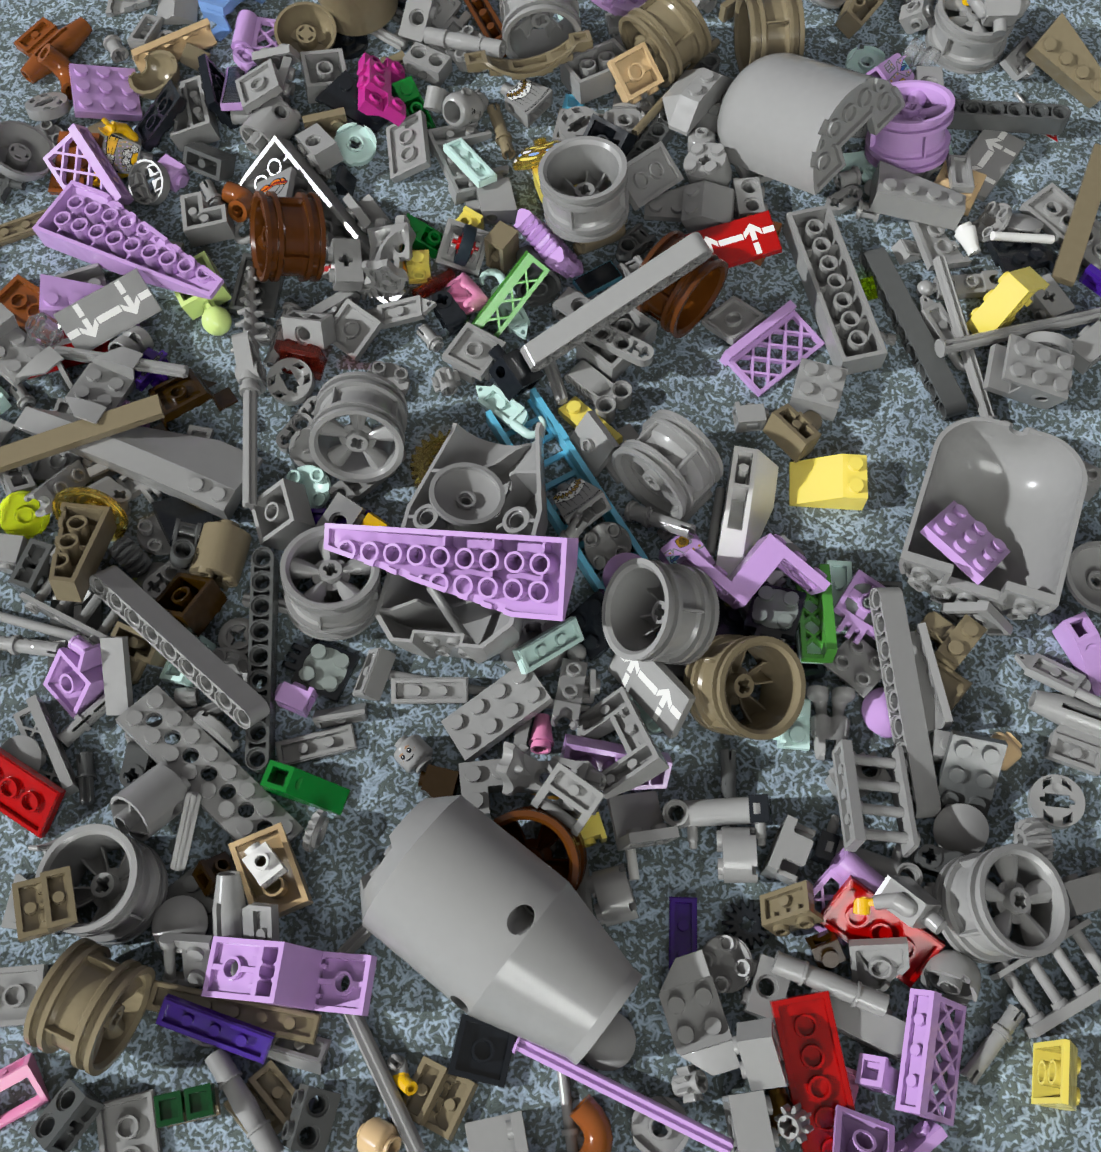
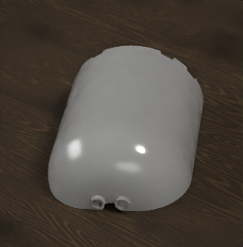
M774 53L763 56L746 66L729 86L718 114L717 139L718 143L723 145L729 163L817 195L846 166L841 147L865 123H867L869 133L877 135L906 105L899 89L887 80L793 53Z
M969 417L950 424L939 434L934 443L900 556V573L906 574L908 577L907 583L917 592H927L931 595L930 600L939 604L954 601L977 602L978 600H986L991 602L1002 615H1007V618L1010 620L1028 619L1030 614L1037 613L1039 616H1044L1052 612L1059 606L1088 485L1087 471L1081 457L1062 439L1032 427L1024 428L1023 432L1014 430L1013 424L1010 421H1001L989 417ZM953 501L964 506L976 521L983 523L987 530L995 538L1002 540L1011 551L979 585L971 580L920 533L933 518Z

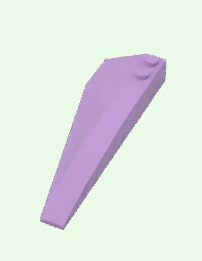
M74 180L69 182L32 227L46 247L90 264L99 263L101 268L120 275H125L137 268L145 283L212 300L224 284V280L205 265L198 263L190 254L187 255L178 245L171 243L167 237L151 225L141 221L132 211L129 212L121 203L113 200L109 194Z
M325 523L324 549L350 559L364 562V564L381 568L394 575L403 576L408 580L438 591L450 593L460 599L480 604L482 607L494 609L510 617L565 621L577 568L579 538Z

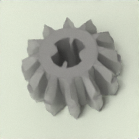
M1027 817L1016 822L1014 825L1015 830L1012 831L1014 836L1013 843L1029 846L1040 852L1048 860H1052L1053 852L1055 851L1053 845L1055 839L1052 838V830L1048 828V823L1041 818Z

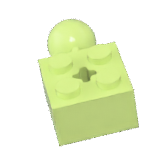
M205 251L194 256L198 263L205 265L221 277L216 265ZM225 283L212 300L174 291L181 307L192 320L202 316L203 328L209 334L221 336L230 330L232 325L231 315L225 308L220 307L221 304L229 301L232 297Z

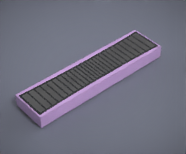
M227 67L220 100L221 111L243 110L235 80L246 74V71L241 70L240 67Z

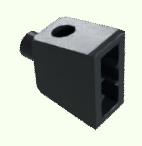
M497 344L488 352L495 361V364L489 369V374L508 401L532 389L545 375L541 370L531 372L519 349L506 353Z

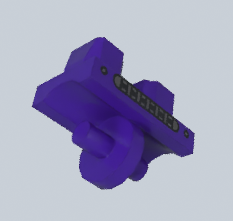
M148 347L143 353V359L169 362L166 359L168 353L164 350L157 352ZM135 370L134 382L136 383V389L141 392L149 384L155 387L169 379L167 375Z

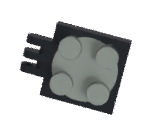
M763 583L751 599L744 623V630L755 632L754 636H769L779 640L783 638L795 641L807 592Z
M316 638L312 639L308 648L293 643L291 649L299 653L297 655L288 651L286 657L294 660V663L284 660L281 666L295 671L290 681L291 684L298 682L307 687V690L309 687H312L319 696L338 703L360 660V656Z

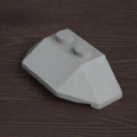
M704 67L685 70L662 97L669 129L688 136L731 85L733 78Z

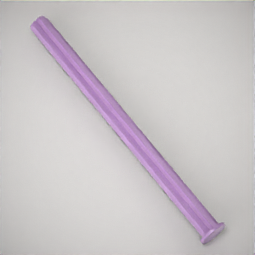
M520 1037L517 1038L512 1050L513 1054H516L518 1051L718 1152L732 1151L733 1139L580 1063L575 1065L562 1055Z

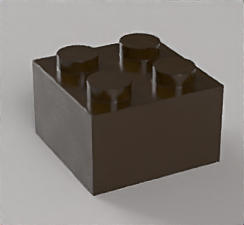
M178 572L155 601L195 637H199L215 615L220 612L228 598L214 579Z

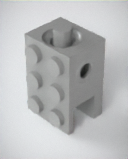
M1011 334L1009 335L1007 347L996 343L990 346L983 390L1037 408L1049 409L1068 400L1069 390L1073 384L1071 377L1075 355Z

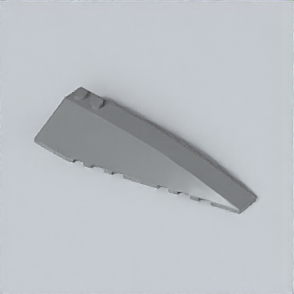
M26 406L15 422L14 427L34 436L81 419L74 417L73 414ZM139 426L68 450L73 454L96 464L104 465L112 471L167 495L181 499L222 519L230 520L242 500L243 450L220 440ZM257 456V472H258V470H259L261 464H262L263 461H264L262 458H260V457H258V456Z

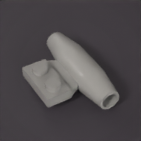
M1034 690L1028 702V709L1058 725L1049 735L1044 758L1092 776L1100 775L1101 708L1068 695Z
M224 871L217 873L212 907L213 936L280 941L278 904L254 902L247 906L240 872ZM235 961L231 966L232 976H234L237 973V961Z

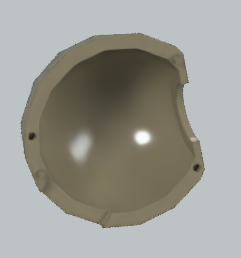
M161 49L149 52L144 58L146 67L142 73L133 72L128 76L129 86L135 93L142 98L155 100L170 79L179 85L180 68L175 56L170 51Z

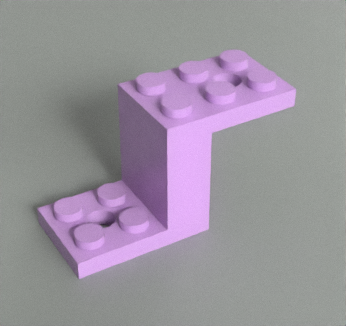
M771 533L757 541L728 578V573L718 565L712 566L706 561L708 557L697 548L693 550L690 547L676 560L679 564L694 566L704 571L712 580L717 595L734 610L744 607L776 567L810 595L824 592L831 584L826 580L827 575L816 567L813 569L806 563L807 559L801 553L791 551L785 546L787 542L777 534L772 535Z
M213 936L201 996L368 1017L377 956L321 951L281 941ZM235 961H237L238 970L237 973L234 976H232L231 966ZM345 976H348L350 984L347 990L343 991L341 982Z

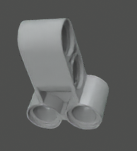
M584 360L579 361L564 375L566 383H571L576 388L575 390L585 399L589 398L591 400L590 403L595 406V413L608 424L615 420L616 409H627L631 405L632 386L629 382L620 380L613 383Z

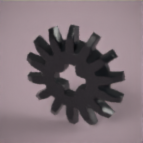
M740 899L741 907L738 908L734 903H731L730 906L734 911L731 913L725 910L724 914L730 918L729 920L722 921V925H729V929L723 933L732 934L744 943H748L750 950H754L753 942L756 941L761 947L764 944L760 937L763 936L769 939L770 935L764 931V927L761 925L760 906L754 909V900H750L749 906H746L744 899ZM746 916L748 920L753 919L755 924L751 926V932H748L746 928H740L739 924L743 922L742 917Z

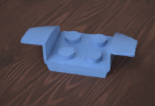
M197 0L203 18H208L209 22L213 21L217 24L211 30L216 41H222L232 32L225 16L232 13L235 7L245 0ZM255 0V1H257L258 3L263 4L266 0Z

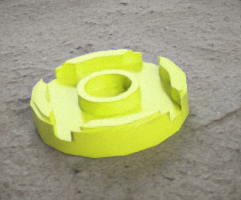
M19 490L9 494L2 500L0 504V527L7 534L22 535L26 539L34 538L38 533L41 534L49 524L50 513L43 517L35 515V512L40 508L38 500L24 501V496L31 491Z

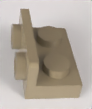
M344 107L302 116L305 129L318 123L333 139L336 136L337 130L342 125L348 123Z
M808 880L759 896L761 925L775 936H788L790 932L810 929L815 924L824 922L823 915L815 910L813 884Z

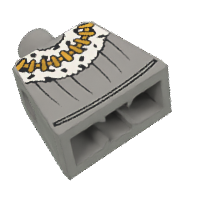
M528 79L520 80L514 86L505 82L500 90V93L505 96V109L527 128L553 104V90Z
M581 478L576 479L571 484H560L557 488V494L552 498L568 526L576 513L583 515L578 525L586 517L590 522L587 525L589 526L612 509L604 492Z

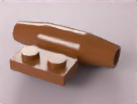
M44 17L37 21L13 42L19 51L30 57L20 69L25 79L34 84L52 73L37 60L41 49L46 44L55 47L68 59L76 53L93 31L89 23L80 17L58 29L55 24Z

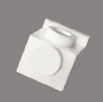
M256 842L245 850L247 856L242 861L261 887L266 889L288 872L268 843L260 844ZM265 857V865L258 867L257 860Z

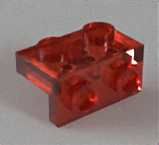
M276 339L274 349L280 356L279 360L285 358L300 359L309 366L315 380L320 381L322 379L327 359L318 346L313 344H307V346L299 345L291 339H285V341ZM285 368L282 370L283 373L293 375L291 370L287 371Z

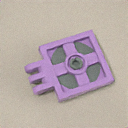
M860 569L854 574L834 606V613L842 617L836 631L841 633L846 626L848 629L844 637L847 639L855 632L857 635L854 637L853 643L856 645L859 644L865 634L875 640L869 605V593L872 588L885 587Z

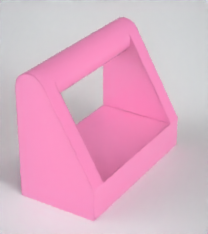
M32 1052L0 1069V1092L28 1078L38 1094L0 1115V1129L51 1101Z

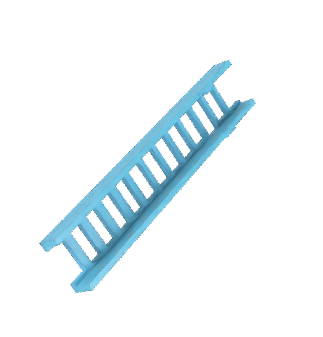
M535 387L530 389V399L527 400V403L537 417L527 421L524 426L529 428L535 425L537 422H540L538 417L542 416L546 420V432L548 433L544 436L543 444L555 438L563 450L545 459L544 467L564 458L572 470L546 483V491L575 476L577 479L581 478L603 491L570 441L568 434L562 425L558 423ZM491 409L486 411V423L498 442L503 445H513L509 437L517 434V432L513 429L505 432ZM605 494L612 507L611 510L602 515L605 522H614L625 528L631 538V553L648 559ZM546 497L548 520L559 536L562 530L567 529L568 525L564 524L557 514L558 508L556 504L552 505ZM584 540L579 542L577 566L594 592L598 589L606 590L603 581H600L594 571L596 569L587 561L581 551L584 548Z

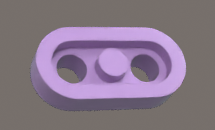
M253 49L233 50L234 62L241 70L247 73L250 68L257 65L252 61Z

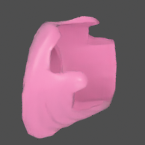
M465 272L451 280L446 286H451L447 292L452 295L466 315L480 311L489 300L482 289Z

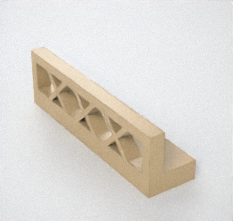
M205 18L132 49L131 55L139 72L142 73L146 67L144 58L151 51L161 49L170 51L175 56L177 62H179L186 43H190L202 50H207L216 46L217 41L210 29L208 18Z

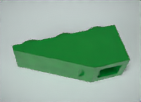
M412 76L392 83V96L400 98L406 104V117L422 110L426 114L427 129L436 128L429 111L423 108L424 101Z
M407 213L406 216L410 220V226L416 233L412 250L429 249L430 258L436 259L443 233Z
M271 759L260 783L261 787L268 793L340 816L350 793V790Z

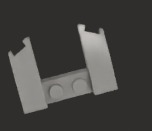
M478 121L462 128L448 125L427 129L430 153L433 158H437L446 177L448 191L455 206L477 199V186L443 151V145L462 138L469 146L491 139L492 132L489 129L482 133L475 129L478 126ZM508 165L491 168L497 174V180L502 179L503 175L509 172Z
M622 686L580 715L577 725V736L599 739L616 730L627 752V755L601 772L607 777L605 788L602 790L606 794L605 799L632 790L670 768L661 750L655 745L640 717L641 713L632 696Z

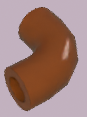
M46 44L41 49L37 60L54 73L60 81L61 92L66 94L69 100H73L69 75V63L71 61L55 47Z
M228 181L222 189V200L229 204L228 213L230 217L236 222H244L250 219L253 193L240 184Z
M588 1094L569 1115L583 1132L584 1142L579 1152H611L613 1134L610 1120L601 1105L591 1094Z

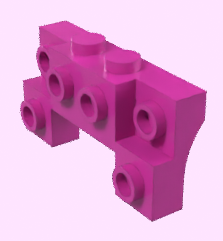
M365 52L358 61V110L367 116L373 115L385 118L399 127L406 118V104L400 98L392 96L391 85L405 78V68L399 62L392 61L388 57L381 63L376 56H370Z

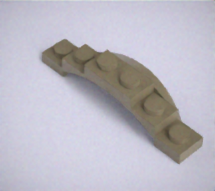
M584 30L569 33V39L548 52L529 58H495L486 55L485 50L466 53L464 58L468 73H479L488 69L490 77L506 75L510 76L512 80H524L529 77L545 76L548 73L554 72L553 69L560 64L573 61V52H585L588 49L594 48L593 39L590 31Z

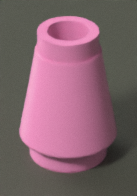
M539 713L535 716L528 741L531 752L535 754H548L554 746L550 715L545 713Z

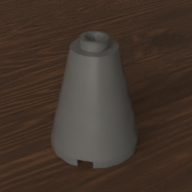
M523 246L516 253V263L527 250L549 268L544 263L545 260L540 258L538 252L534 250L533 246ZM532 263L527 269L528 279L538 278L543 270L535 263ZM549 268V273L525 303L530 304L531 307L549 304L555 300L554 296L557 292L560 293L561 281L553 269ZM523 275L520 280H525V276ZM534 282L528 283L529 288L531 287V285H532ZM525 283L516 284L517 297H523L526 293Z

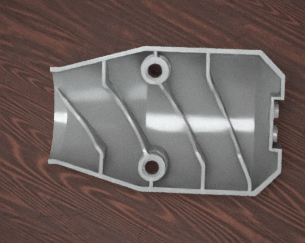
M541 422L536 423L535 441L532 443L503 445L476 437L463 429L458 423H453L449 435L408 503L401 527L545 536L548 527L543 451L545 429ZM460 462L475 463L488 468L498 476L505 489V503L501 513L493 521L478 527H462L447 522L434 511L429 500V486L434 475L442 468ZM387 572L375 611V617L389 641L396 646L432 660L441 655L473 659L479 664L518 643L525 618L510 617L494 609L482 607L480 604L460 599L450 593L441 592L473 639L472 641L464 633H455L426 590L427 586L408 580L403 576Z
M462 795L423 799L389 835L391 844L384 852L385 858L382 862L378 863L376 867L360 879L362 926L467 1015L562 1055L577 1065L617 1015L643 975L633 968L572 885Z

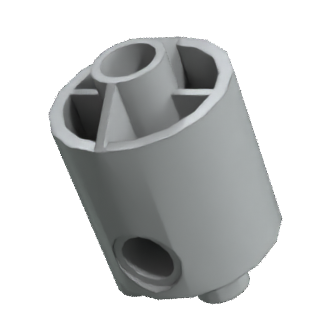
M278 95L255 109L241 125L239 132L248 150L255 155H260L274 135L290 140L300 128L299 120L301 114L295 108H291Z
M161 761L111 798L110 806L115 826L119 831L129 834L136 840H148L182 812L185 794L191 789L190 782L184 776L179 777L166 762Z

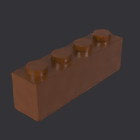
M464 0L483 35L488 38L502 40V24L489 1Z

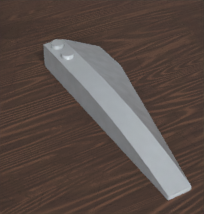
M274 135L238 184L246 187L254 194L258 182L289 167H293L297 174L292 197L297 192H304L306 195L309 192L317 193L323 207L326 233L333 234L335 238L360 239L362 262L364 259L369 260L370 244L367 235L359 228L357 222L346 211L340 200L292 142ZM405 289L393 294L380 291L378 294H375L372 291L373 296L383 304L400 300L407 294Z

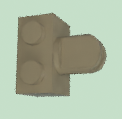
M787 403L771 413L763 432L793 461L798 462L813 451L822 435L818 430L823 421L816 412L811 410L805 413L797 412Z
M935 611L929 612L921 621V623L926 622L930 639L936 643L935 647L938 648L934 653L936 659L954 671L987 631L984 626L967 614L964 615L956 626Z
M117 621L110 636H128L132 685L140 681L147 664L164 668L167 659L129 624Z

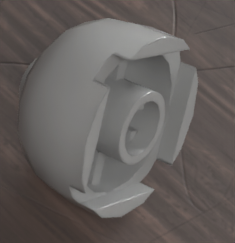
M954 949L942 950L927 962L922 970L920 981L927 990H929L931 985L946 993L943 997L962 1005H968L969 1000H973L974 1003L977 1001L982 977L978 966L969 956Z

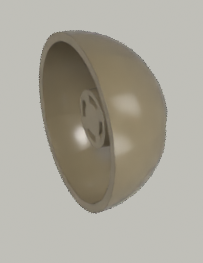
M297 2L287 6L279 13L274 24V35L278 45L283 43L290 44L300 53L333 49L337 28L333 16L323 6L313 2Z

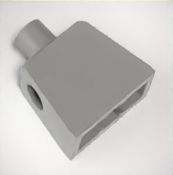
M509 177L499 179L481 188L477 187V200L465 202V206L483 215L484 224H496L499 221L515 223L517 206Z

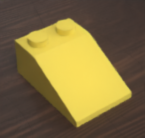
M837 454L789 462V506L863 510L868 500L867 455Z
M1059 1039L1033 1043L1031 1104L1065 1111L1077 1110L1081 1098L1080 1089L1077 1087V1075L1081 1071V1059L1078 1056V1048L1071 1040Z

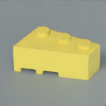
M1030 266L1005 272L998 279L997 282L999 284L997 287L990 290L983 297L984 302L982 305L976 307L969 314L968 317L970 319L966 323L968 329L973 334L1008 327L1016 319L1015 315L1024 305L1028 307L1033 302L1030 298L1038 290H1045L1050 284Z

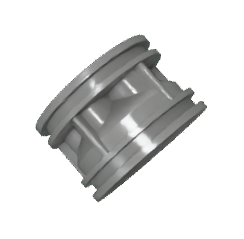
M665 409L657 410L643 423L642 432L636 440H626L612 454L613 468L629 493L644 506H652L658 513L678 520L693 507V504L706 491L710 490L722 478L724 472L722 460L706 435L685 417Z

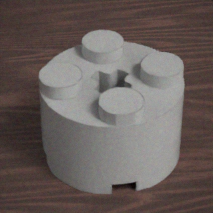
M712 142L695 143L692 145L691 151L686 155L683 163L689 183L692 184L706 180L727 186L732 178V169L723 145Z
M722 827V830H716L717 852H722V858H717L718 880H723L724 883H757L758 874H756V867L758 865L755 827Z
M624 863L591 872L592 876L586 877L590 893L598 900V903L594 904L597 919L601 925L605 924L606 927L639 918L629 879L627 880L625 873L627 871Z

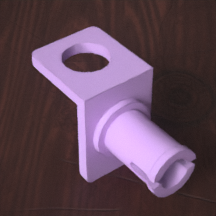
M81 635L73 636L70 639L68 648L80 655L77 668L79 672H84L102 664L100 643L92 645Z

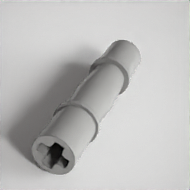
M429 26L425 28L423 34L425 44L443 47L444 49L453 48L465 52L485 50L486 55L501 59L506 52L504 40L488 38L484 35L478 37L467 33L451 32L450 29Z
M777 951L771 973L798 983L799 986L804 984L817 991H828L829 996L848 1002L853 1008L857 1007L880 1017L885 1015L890 1000L889 994L866 986L860 981L855 983L834 972L810 965L807 960L803 961L781 951Z
M219 1048L211 1053L204 1061L216 1080L218 1089H223L235 1115L248 1133L246 1135L247 1139H250L257 1152H284L285 1148L272 1128L270 1119L266 1120L254 1095L241 1078L243 1073L238 1070L228 1051Z

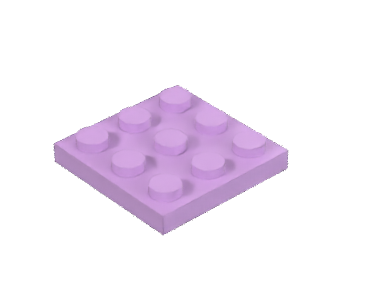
M69 63L75 117L102 119L105 117L108 120L140 121L142 119L140 98L130 88L128 76L135 72V69Z
M955 501L949 504L920 531L926 539L977 585L1011 552L1002 540L995 538L983 523L976 521L964 506L957 504Z

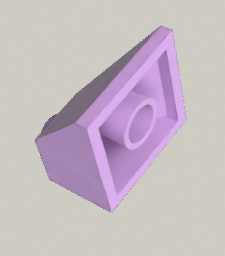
M61 647L58 649L43 685L73 718L77 714L80 715L104 694L102 664L84 672H79L77 668L80 655L69 648Z
M836 1105L832 1152L895 1151L894 1125L841 1105Z

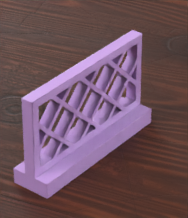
M73 123L68 128L70 133L43 157V160L63 190L68 185L66 183L67 172L74 173L73 180L79 182L80 174L87 175L86 185L90 187L93 186V176L100 179V190L109 194L113 200L118 201L122 205H129L134 201L87 127ZM73 140L77 144L76 154L69 153V144ZM58 154L62 155L61 168H57L52 161ZM68 156L75 157L74 170L67 169ZM82 158L86 159L89 163L88 172L80 171Z
M791 300L724 351L719 360L725 367L728 365L758 397L799 366L802 358H809L825 344L795 311L797 306ZM793 319L799 326V332L787 330V323ZM771 335H783V344L771 343ZM787 336L798 337V346L787 345ZM803 338H810L816 345L813 348L803 347ZM755 348H766V357L754 356ZM771 349L782 350V359L770 358ZM787 350L797 351L798 360H786ZM740 360L750 361V370H742L736 363ZM754 361L766 363V372L754 371ZM770 363L782 364V372L780 374L770 373ZM754 376L765 377L766 385L759 389L753 382Z
M910 988L895 1110L953 1126L967 1006L942 997V994L937 991ZM955 1010L954 1023H952L950 1014ZM942 1023H944L946 1029L943 1035L939 1027ZM949 1041L951 1042V1052H950V1053H949L948 1048H947V1046H946V1044H947ZM939 1052L943 1060L940 1065L936 1058ZM946 1070L948 1073L947 1083H945L943 1074L946 1072ZM935 1083H937L939 1089L936 1096L932 1088ZM942 1102H944V1114H943V1115H942V1112H941L940 1107H939V1105H940Z

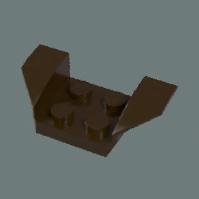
M189 368L187 378L172 377L148 390L149 397L158 394L165 418L160 419L162 423L152 428L170 431L166 424L167 422L180 417L195 407L201 406L210 399L213 400L219 411L237 403L238 400L229 387L213 395L209 388L217 383L202 379L191 368Z

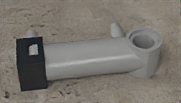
M768 794L696 800L673 799L664 805L662 811L663 819L667 824L673 827L678 826V829L687 828V841L691 850L698 848V827L752 824L755 825L757 845L765 846L767 838L766 825L773 824L771 797ZM678 807H682L684 810L683 818L679 821H674L672 817L673 811Z
M832 815L826 831L821 830L818 833L810 860L829 866L834 856L844 848L843 840H840L841 836L836 835L839 827V816ZM896 843L891 858L861 847L854 852L884 878L887 875L900 876V873L904 872L919 885L923 882L922 871L917 865L901 862L903 857L900 843Z

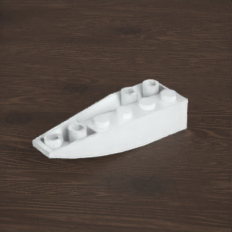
M735 445L730 461L716 556V565L728 573L727 578L757 543L774 508L779 469L759 449Z

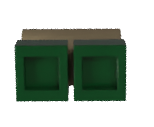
M207 1083L153 1096L156 1128L172 1127L221 1115L218 1084Z

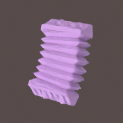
M523 208L519 209L513 226L522 233L523 237L527 238L526 241L530 242V245L538 252L540 258L545 260L544 263L566 279L582 275L584 271L582 262L577 259V255L573 251L568 249L569 247L563 243L564 241L554 234L547 224L542 222L531 211Z

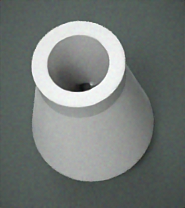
M970 221L957 226L954 237L966 251L968 257L979 254L981 249L976 226L972 225Z

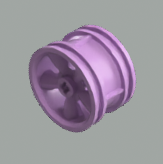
M903 80L891 83L901 92L906 106L877 135L870 134L869 131L867 132L865 138V157L867 161L876 168L879 161H883L912 174L926 172L940 166L949 155L951 136L947 127L951 124L954 117L955 97L953 93L946 87L930 81Z

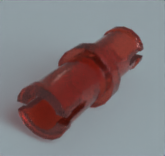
M448 268L435 277H429L427 282L412 289V295H420L425 299L441 291L451 280L456 278V275L452 269Z

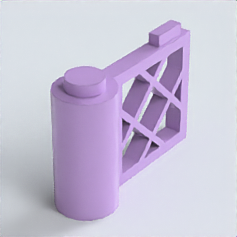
M250 10L239 11L231 43L232 50L251 48L254 51H259L264 47L273 48L279 46L277 41L274 42L270 38L274 35L276 19L257 17ZM261 26H271L272 29L264 32ZM266 40L269 45L259 46L258 43Z
M843 848L834 856L830 867L813 885L814 902L820 901L822 911L825 908V901L833 898L834 895H824V885L831 877L839 883L840 889L851 875L875 893L885 878L857 854L844 851ZM819 923L813 927L819 933L827 930L826 927L821 926ZM836 935L839 943L845 946L847 942Z

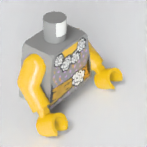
M105 117L101 119L106 125L103 128L98 127L104 134L102 151L120 179L128 177L131 167L137 161L153 159V154L140 151L141 139L127 123L110 122ZM98 177L93 181L95 187H100V179Z

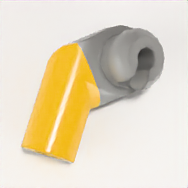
M392 1054L387 1060V1067L390 1069L396 1086L406 1095H414L418 1085L409 1076L406 1059L398 1054Z

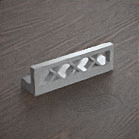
M926 622L917 624L916 631L910 632L928 734L932 733L935 729L947 731L953 723V717Z
M33 695L25 699L28 707L13 714V717L21 735L29 736L27 731L32 732L30 737L34 739L36 734H40L45 745L42 752L50 757L54 770L50 773L43 771L41 767L39 773L43 776H50L49 780L54 782L55 778H58L62 788L66 790L63 797L65 799L79 791V783L75 781V773L61 740L56 736L58 733L44 701L37 695ZM31 713L35 721L34 728L26 727L22 717Z

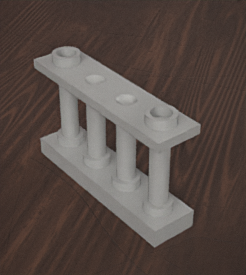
M55 548L53 549V551H52L51 554H50L51 558H52V555L55 553ZM48 579L34 598L23 592L19 595L25 602L24 607L35 615H38L40 612L89 637L88 641L94 645L100 643L101 637H108L107 634L120 617L111 610L98 630L85 625L102 602L96 594L92 596L77 619L64 614L71 605V601L61 600L55 609L43 603L52 591Z
M841 739L832 751L844 851L856 852L866 840L900 843L902 857L908 858L920 846L921 838L916 828L907 775L908 761L904 757L903 746H897L886 758L856 754L853 751L852 740ZM855 765L887 768L892 780L889 782L860 778L856 773ZM859 789L892 793L894 806L863 803L860 800ZM862 814L894 817L897 819L898 832L868 829L864 825Z
M1077 918L1071 919L1064 940L1070 936L1073 937L1098 974L1096 976L1097 983L1090 986L1088 982L1085 983L1060 945L1051 952L1075 988L1073 990L1075 996L1067 1000L1065 996L1062 997L1036 957L1016 959L1012 962H999L993 966L996 972L989 975L991 980L1003 977L1029 1016L1027 1020L1030 1024L1023 1027L1029 1039L1043 1035L1101 999V958L1082 932L1083 928L1092 924L1089 918L1078 921ZM1025 963L1052 1002L1050 1006L1053 1010L1046 1014L1038 1011L1013 970Z

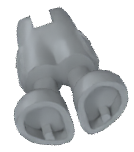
M822 685L806 687V696L813 702L816 715L810 717V732L814 742L816 760H825L826 740H834L835 748L841 739H848L850 720L844 716V711L847 704L856 697L854 688L844 686L832 689V717H829L827 715L829 688Z

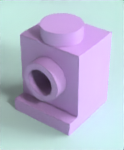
M284 681L277 686L274 700L279 707L307 718L318 694L312 687H309L307 690V687L298 682L290 684Z
M860 1053L855 1083L872 1092L896 1096L900 1071L891 1067V1062L887 1057Z

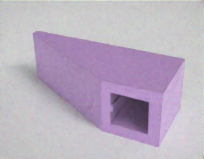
M1084 611L1062 621L1052 633L1075 670L1085 675L1090 681V693L1100 696L1101 638L1099 632Z

